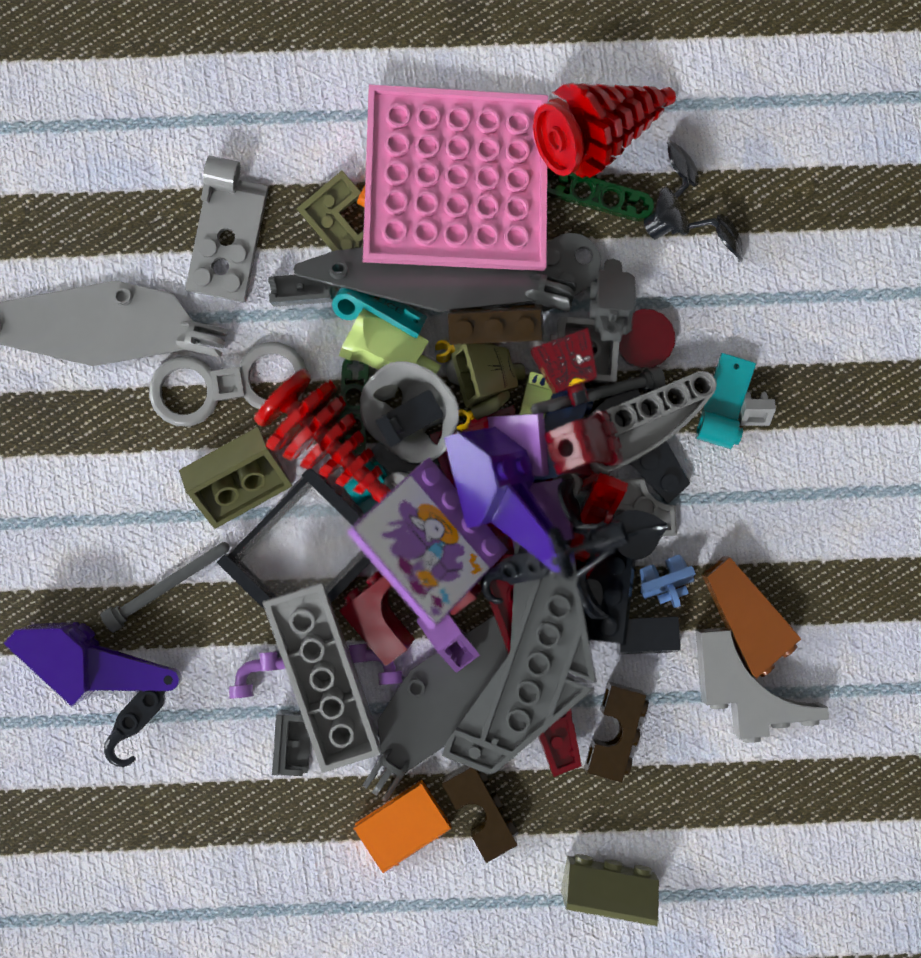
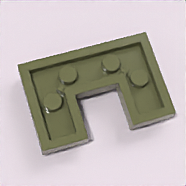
M340 171L296 209L331 251L363 248L364 230L357 235L341 216L344 210L358 200L361 192L343 171Z

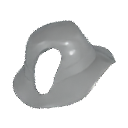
M392 362L379 369L368 380L361 393L360 414L366 430L399 458L409 463H422L428 457L434 460L446 450L444 437L452 435L459 420L457 401L450 389L431 370L411 362ZM385 385L398 386L402 392V404L419 394L430 390L443 412V417L407 436L400 443L390 448L375 420L393 410V408L375 398L374 393ZM443 422L441 439L436 445L425 431Z

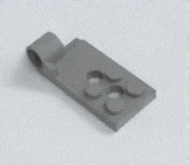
M209 155L204 167V186L201 195L203 204L185 290L245 303L269 187L239 180L241 169L239 161ZM227 230L234 232L235 240L231 245L223 246L220 244L219 238L221 233ZM221 259L227 260L229 263L227 273L224 275L215 274L214 264Z

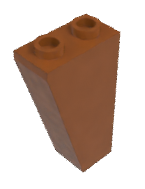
M723 556L702 574L725 627L731 630L732 640L737 653L751 676L756 679L759 676L765 677L775 668L774 663L782 656L784 658L788 657L797 649L798 646L796 644L801 640L800 636L730 557Z

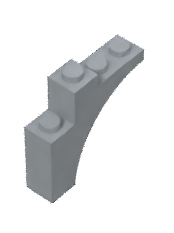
M725 627L695 630L701 701L706 705H710L711 709H725L731 703L733 734L739 739H743V742L756 743L761 741V737H770L769 724H771L772 728H788L790 723L801 722V725L815 726L820 724L819 720H829L828 707L821 703L788 700L774 695L763 688L749 674L739 659L732 640L731 630Z

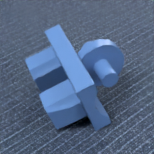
M676 555L666 560L665 564L670 574L659 577L655 565L641 568V594L643 599L658 595L660 604L671 601L674 608L681 606L679 597L689 594L687 587L683 585L694 582L693 576L696 574L693 566L688 567L681 555Z

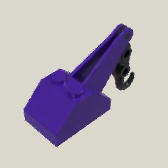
M496 427L467 431L444 437L466 528L492 522L528 551L506 557L496 567L489 569L481 580V590L485 598L494 604L503 603L502 598L494 596L491 592L490 585L493 580L498 579L510 584H517L544 578L551 570L561 572L549 537V529L554 526L530 491L534 476L532 475V463L528 458L526 449ZM571 554L569 556L572 563L574 564V555Z
M38 623L15 630L3 644L71 707L88 698L94 691H139L118 714L113 730L104 743V754L109 763L116 767L131 765L136 760V757L131 756L124 760L118 758L115 754L116 745L120 741L140 732L164 706L165 692L171 691L180 685L182 681L180 671L176 668L99 646V642L94 638V631L84 623Z

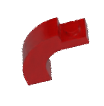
M599 473L596 481L592 482L581 506L580 517L582 523L597 524L604 521L605 524H609L626 494L629 483L613 476ZM574 533L575 539H570L567 543L571 547L582 544L584 536ZM585 549L575 553L577 569L583 568L589 557V553ZM592 567V568L588 571V573H587V575H586V578H587V579H588V577L590 576V574H591L592 570L594 569V567Z

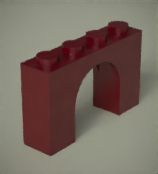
M378 570L365 581L368 585L360 591L356 587L343 598L346 603L339 611L382 663L387 666L407 651L415 638L393 613L389 603V591L392 584ZM476 583L450 611L453 616L477 598L481 591L480 585Z

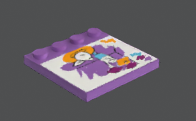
M430 457L420 463L347 531L350 537L429 629L437 626L508 550L486 524L466 528L457 489Z

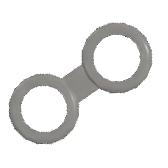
M265 342L257 345L243 356L239 367L215 371L205 362L194 357L178 356L165 361L154 372L149 384V398L154 411L163 421L174 426L191 427L204 422L214 412L218 401L244 397L251 406L257 409L261 408L266 400L259 397L253 391L250 383V371L259 358L268 354H279L292 363L295 373L303 368L307 370L303 358L295 349L281 342ZM179 369L197 371L204 378L207 386V397L204 404L196 412L188 415L172 412L165 405L162 397V386L165 379L172 372ZM303 393L299 396L298 400L302 398Z

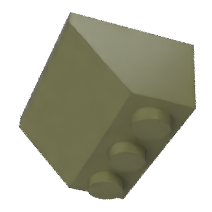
M259 427L179 470L187 495L214 529L292 487V483L275 452L266 447L267 439Z
M576 854L575 857L567 856L561 894L566 910L657 926L659 880L655 872H652L651 868L644 865H634V868L622 866L623 864L616 860L606 859L603 863L593 861L591 856Z

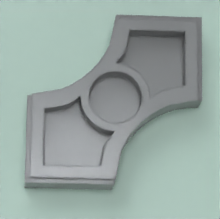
M644 478L619 479L629 484L617 510H639L653 514L668 525L662 536H677L676 507L674 505L662 504L654 499L647 490Z

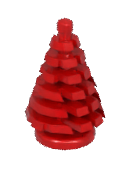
M564 84L552 93L567 102L559 98L551 99L549 102L539 106L534 114L533 132L535 143L545 164L555 174L566 176L574 172V174L581 178L586 176L590 178L611 164L616 159L613 156L621 155L625 150L622 146L628 147L632 139L636 140L641 136L642 131L650 128L651 123L663 114V107L674 104L676 94L671 87L659 90L653 86L640 87L629 85L627 87L624 85H614L613 87L605 84Z
M305 368L300 369L266 400L253 419L259 426L265 427L283 413L288 415L286 420L269 438L266 447L277 452L278 449L281 450L290 440H293L282 455L284 458L293 461V459H297L305 450L317 442L302 460L300 467L309 470V468H313L321 459L329 454L331 458L318 471L319 474L328 478L336 469L342 466L345 471L337 478L335 483L344 487L354 478L358 482L357 486L353 489L354 492L362 495L368 490L373 495L372 497L379 502L391 489L378 480L382 475L378 465L372 471L366 467L374 456L370 448H367L357 458L352 454L364 441L363 435L358 431L344 444L340 442L356 423L352 412L341 419L332 429L328 430L346 408L342 395L339 399L336 398L328 407H325L338 390L330 379L329 382L323 383L301 403L298 398L309 385L311 375Z

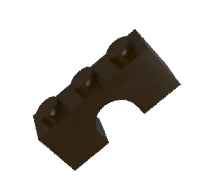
M543 304L514 305L511 308L501 310L473 308L449 311V343L451 345L542 341L544 336Z
M610 681L607 682L600 710L603 715L618 720L619 731L613 739L608 741L592 738L584 765L587 773L621 783L624 774L629 775L633 758L629 757L632 746H637L641 730L637 728L640 717H645L649 701L645 699L646 694L642 690Z
M463 765L443 776L442 785L456 810L468 804H476L486 812L485 819L471 829V837L487 863L518 846L516 835L519 834V831L513 819L510 817L506 820L501 809L505 806L497 791L491 793L486 783L490 781L487 773Z

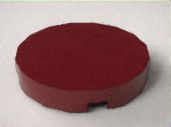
M653 309L635 311L632 317L631 332L625 335L622 334L621 341L619 342V355L626 363L638 368H650L662 364L671 355L675 346V332L672 323L664 314Z

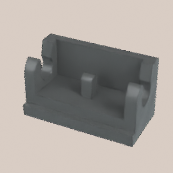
M297 275L268 277L271 287L269 302L274 307L333 302L332 285Z
M279 710L276 714L272 775L303 776V773H308L310 737L300 711Z

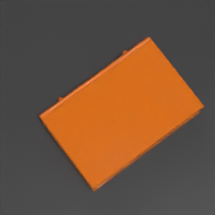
M420 780L356 822L353 829L381 872L385 873L394 866H399L400 862L432 841L440 839V836L451 830L452 826L424 781Z

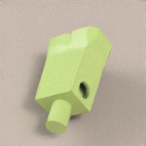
M364 308L358 315L338 355L347 360L363 362L377 370L389 363L398 361L420 365L435 374L438 373L441 367L439 363L422 355L429 342L427 339L420 335L414 338Z

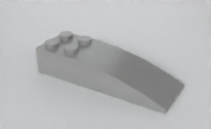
M323 583L263 601L321 772L324 773L380 755V738L352 657Z

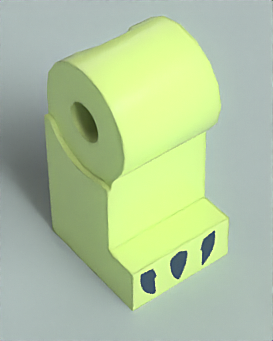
M529 373L519 415L532 414L531 406L533 404L551 399L552 390L542 374Z

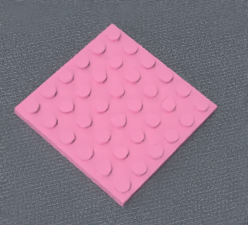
M369 84L363 262L545 271L547 253V165L540 156L535 143L533 119L537 108L548 102V95Z

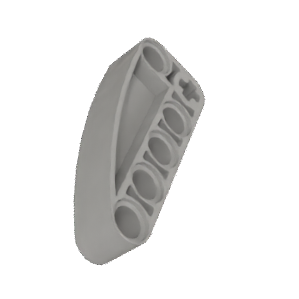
M706 371L696 372L605 410L609 414L610 422H614L618 432L615 434V437L620 438L622 449H619L622 454L623 461L615 466L590 463L591 470L596 474H608L633 462L671 438L703 408L713 395L717 385L714 376ZM694 381L702 385L703 393L696 391ZM668 392L675 394L677 405L669 401ZM642 403H646L651 408L650 416L643 413L641 409ZM615 414H620L624 418V427L617 425L614 419Z

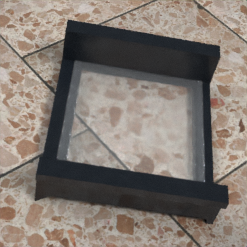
M312 468L307 469L301 475L303 479L231 553L224 554L216 562L264 610L263 601L319 583H323L330 603H332L372 562L347 533L362 517Z

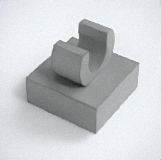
M747 392L739 414L740 426H770L776 410L775 399H768L766 392L761 393L760 399H751V393Z

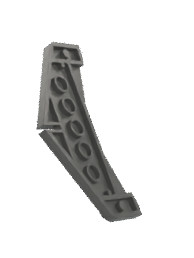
M515 541L514 555L528 552ZM573 553L574 578L566 580L561 572L551 570L544 578L514 584L510 653L446 742L442 754L443 757L487 774L496 773L595 688L568 677L569 673L593 683L597 682L585 610L576 585L578 578L575 553Z

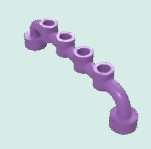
M367 644L349 645V652L353 663L378 661L382 664L384 672L378 673L379 685L403 683L402 670L396 671L394 661L385 666L371 649H367ZM277 652L259 653L260 659L244 663L236 673L235 686H229L230 699L254 696L253 684H247L248 675L259 671L286 669L282 657L278 658Z

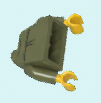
M440 340L435 344L436 351L442 349L447 351L436 355L438 362H448L452 356L465 408L471 407V410L468 412L459 410V416L465 417L467 421L464 424L458 425L456 427L457 430L467 429L470 420L474 418L478 421L497 412L510 399V393L518 387V381H522L525 378L526 371L522 363H512L509 350L506 347L496 346L494 343L450 345L445 340Z

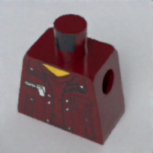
M588 328L531 349V355L553 394L567 390L573 407L590 401L585 383L595 380L597 373Z

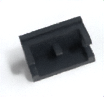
M678 617L629 619L626 645L617 644V655L676 653L680 651Z

